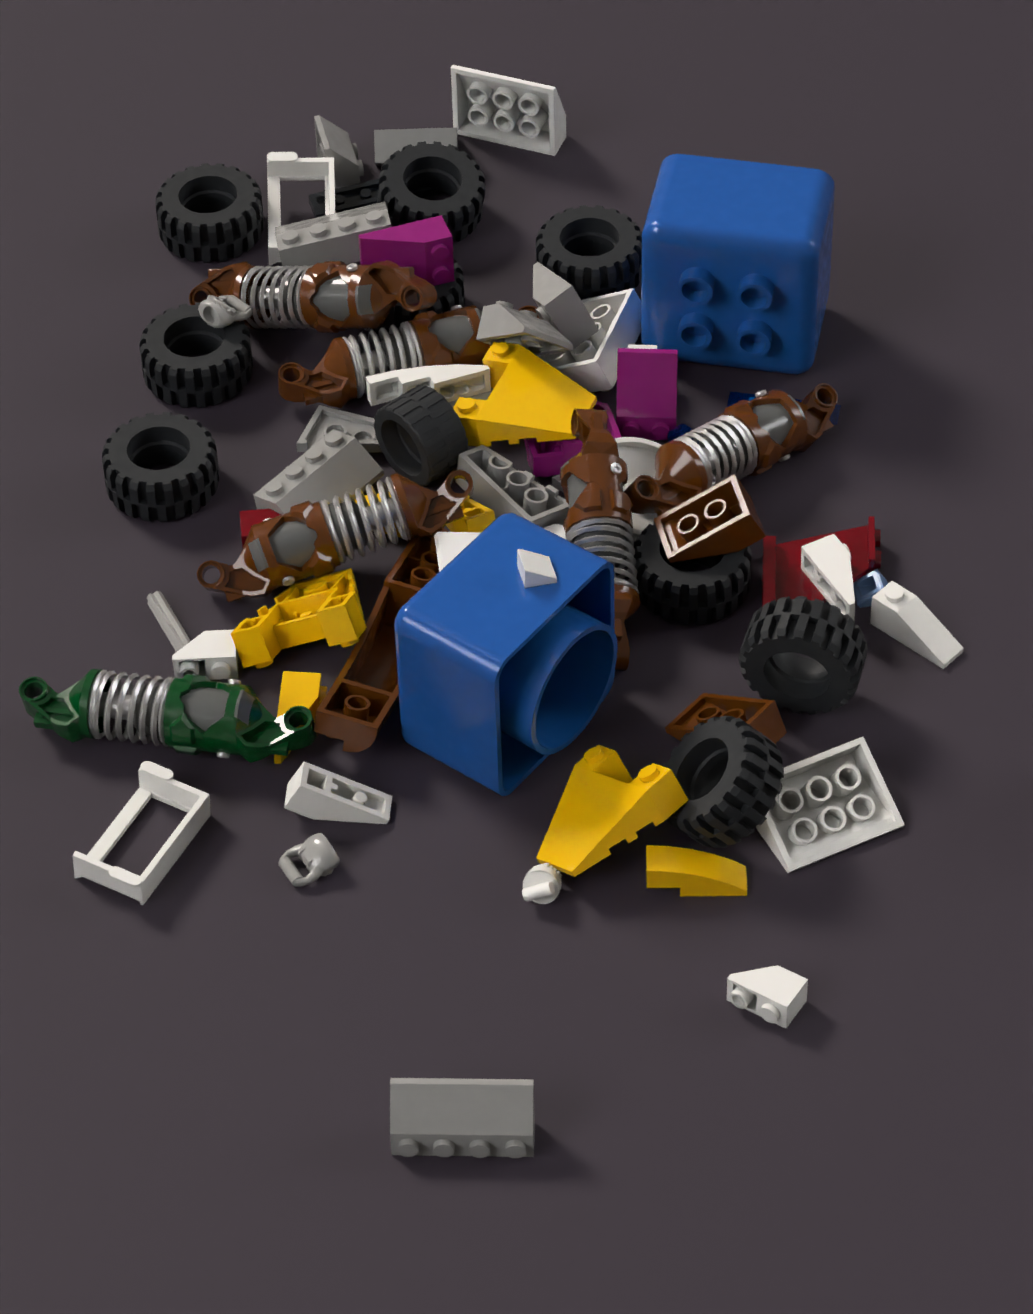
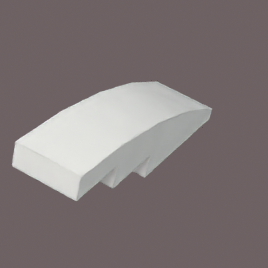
M433 365L399 369L366 376L367 399L370 405L374 406L392 401L418 385H426L437 390L448 402L456 401L459 397L467 398L491 391L490 368L488 365Z

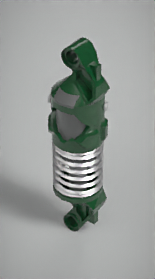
M91 669L81 680L61 693H56L45 680L37 676L25 679L19 686V694L26 712L34 718L33 723L35 727L53 729L58 735L72 743L84 738L101 739L104 735H106L109 741L117 736L120 742H123L129 737L132 743H136L141 739L143 744H148L152 739L155 746L163 743L165 747L174 748L176 753L199 755L201 751L217 753V757L229 758L230 754L240 755L249 763L262 760L271 754L288 756L289 751L309 746L317 737V732L313 731V716L308 708L294 706L276 718L263 706L250 685H240L241 681L236 679H228V683L210 681L208 676L186 674L183 678L167 677L163 680L161 676H155L152 679L149 674L143 675L140 678L137 673H132L128 676L126 672H120L117 675L115 671L107 672V670ZM121 678L126 679L123 686L120 680ZM135 679H136V680H137V683H136V685H135V687H134V686H133V683H132V680H135ZM110 718L115 719L112 733H110ZM122 720H127L125 731L122 735L121 722ZM133 725L137 730L135 736L133 732Z

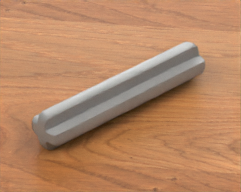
M162 592L149 593L147 604L177 652L191 640Z

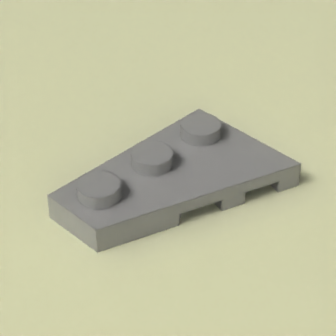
M321 405L316 409L296 443L297 452H306L334 429L355 437L367 452L382 451L375 435L374 418Z

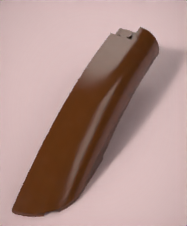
M443 528L440 532H449V531H447L446 529ZM434 536L411 538L384 580L383 588L368 618L365 631L359 637V641L356 643L339 676L316 710L313 731L324 734L329 738L344 740L343 751L360 752L370 747L399 701L394 629L395 618L401 607L439 573Z

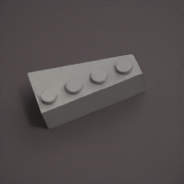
M484 445L458 454L457 470L466 471L473 480L474 490L471 497L476 502L494 510L496 519L505 513H515L542 528L552 524L564 525V519L567 518L569 504L566 502V499L558 495V489L551 485L544 487L534 481L535 476L526 470L514 469L512 467L513 462ZM461 478L456 479V483L466 491L469 485L467 481Z

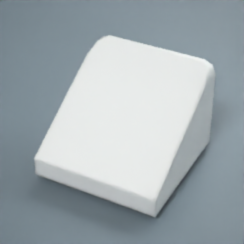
M523 549L517 550V567L525 588L557 583V577L549 556Z

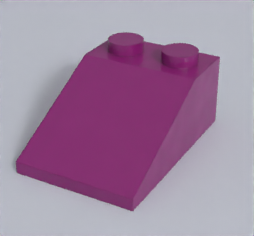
M442 215L358 235L360 265H371L389 260L400 267H414V275L426 280L433 286L455 281L453 237Z
M618 348L616 424L622 437H637L648 440L676 439L678 350Z

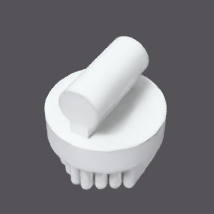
M549 863L533 866L523 880L522 895L526 902L533 901L538 904H548L554 901L561 890L562 875L560 871H557L552 865L549 866Z

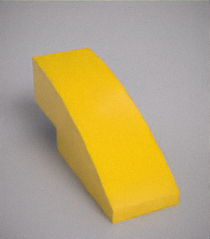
M646 845L647 888H680V897L747 896L745 865L704 851L673 846Z

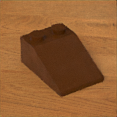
M735 474L654 518L670 563L739 552L766 537L751 496Z
M702 693L665 727L667 734L682 741L681 738L686 733L694 731V727L699 723H707V719L733 716L745 721L775 744L787 733L775 700Z

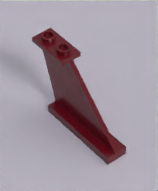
M868 516V525L780 544H776V536L766 535L763 538L762 607L773 600L777 602L778 599L788 596L790 599L804 596L807 597V600L814 601L816 598L824 601V603L827 602L825 597L801 569V546L834 534L842 544L845 543L851 552L853 583L875 569H881V551H875V547H880L881 529H875V516Z

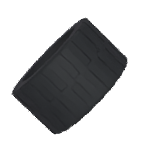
M418 385L380 407L377 413H375V435L386 460L396 473L422 487L427 486L455 469L458 463V454L469 450L466 431L458 414L442 394L426 385Z

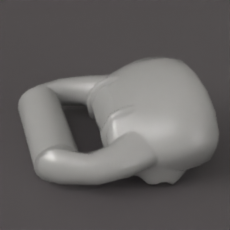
M208 295L207 299L203 300L198 307L202 319L214 328H225L233 322L247 320L253 314L252 307L234 295L219 297Z
M316 833L307 838L302 844L295 845L286 850L280 857L278 864L293 886L302 887L312 884L320 876L325 877L332 874L334 868L340 864V858L327 838L322 833ZM298 856L306 865V869L310 872L306 877L301 875L291 861L292 857Z

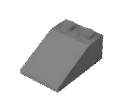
M539 262L533 265V299L538 306L535 311L540 319L549 322L573 344V349H575L598 332L599 329L574 287Z
M496 301V304L483 306L476 337L478 341L492 345L493 342L519 344L536 356L571 351L573 349V344L549 322L537 318V313L528 310L518 311L513 309V304L505 301Z

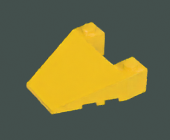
M493 342L482 359L483 365H488L490 368L491 388H494L487 400L459 397L453 406L465 428L468 445L476 447L484 445L489 447L492 445V441L508 440L509 445L519 444V439L536 438L537 442L576 439L577 436H573L571 432L573 410L575 408L593 409L597 402V397L522 345Z
M352 568L294 583L274 598L276 604L270 609L267 606H262L257 610L258 617L246 618L240 622L231 633L243 668L255 665L257 669L272 664L274 662L273 659L281 649L325 638L329 647L338 644L341 647H348L357 643L359 637L366 629V624Z
M597 745L586 751L584 757L574 765L536 859L541 864L549 863V866L552 865L553 868L575 877L611 855L609 848L626 839L629 844L637 839L636 832L653 822L656 827L667 820L688 801V798L671 769L652 763L641 769L638 776L633 780L615 750Z

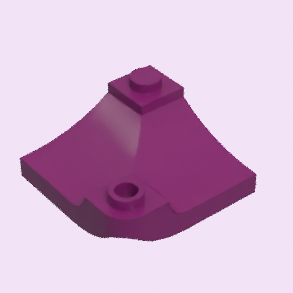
M597 401L593 410H606L608 415L607 430L614 439L622 437L609 405ZM578 437L576 439L537 442L536 438L524 439L531 473L535 477L544 478L560 474L561 467L569 459L577 455L583 445Z

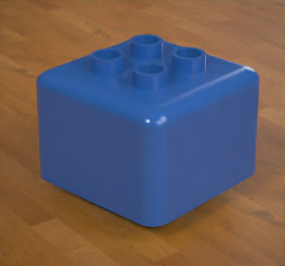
M686 154L667 156L661 163L642 231V345H657V349L678 350V361L795 375L808 371L815 360L830 288L835 183L832 177L825 171L814 168Z
M505 513L494 520L406 602L396 615L394 629L401 732L405 742L501 796H507L512 793L549 755L561 751L572 743L591 721L614 682L618 650L615 634L614 565L515 513ZM523 549L549 556L557 577V583L525 588L517 567V550Z

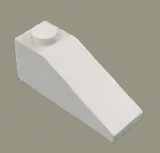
M834 534L801 546V569L831 606L834 605L840 608L843 615L848 614L854 620L855 597L851 569V552L845 543L842 544Z
M891 581L872 597L870 624L937 666L944 669L963 653L964 648L925 604L907 589Z
M304 761L287 784L284 808L313 820L387 824L390 818L392 796Z

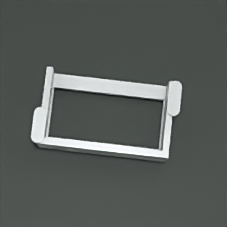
M270 152L267 154L269 266L281 262L275 236V227L281 226L280 181L325 180V215L334 214V157L298 158L295 152Z
M150 761L141 763L138 770L140 787L87 855L75 851L72 855L75 879L85 877L140 901L142 906L211 815L210 795L173 779V772L170 769ZM151 798L187 812V815L141 876L103 862Z

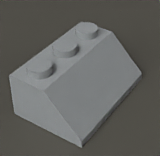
M457 128L374 130L375 165L381 166L382 170L383 164L386 160L390 159L393 153L397 150L401 152L404 146L410 144L416 146L418 142L426 141V144H433L435 141L441 142L444 146L450 144L457 147L458 151Z

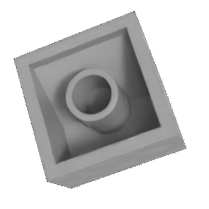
M320 115L314 116L317 158L334 157L335 189L360 183V176H364L362 160H357L358 149L356 143H351L348 132Z

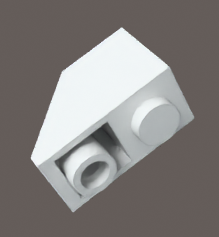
M234 629L204 631L173 654L174 677L183 678L186 674L208 676L209 680L238 678L239 654L231 636Z
M779 965L733 973L727 978L726 1000L740 1009H746L761 1016L769 1023H775L783 1028H787L807 1001L808 979Z

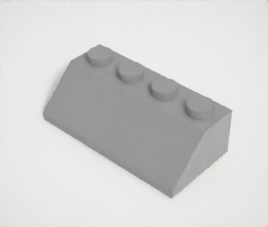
M333 429L253 496L257 509L270 508L282 515L290 512L292 506L305 501H310L311 503L319 501L320 503L321 500L325 499L329 503H333V498L336 495L342 502H345L344 494L346 491L351 494L354 500L356 499V488H360L364 492L367 484H374L384 475V472L355 437Z
M390 1079L391 1155H402L405 1157H413L415 1155L439 1157L473 1156L476 1158L487 1156L510 1158L534 1157L535 1109L533 1079Z

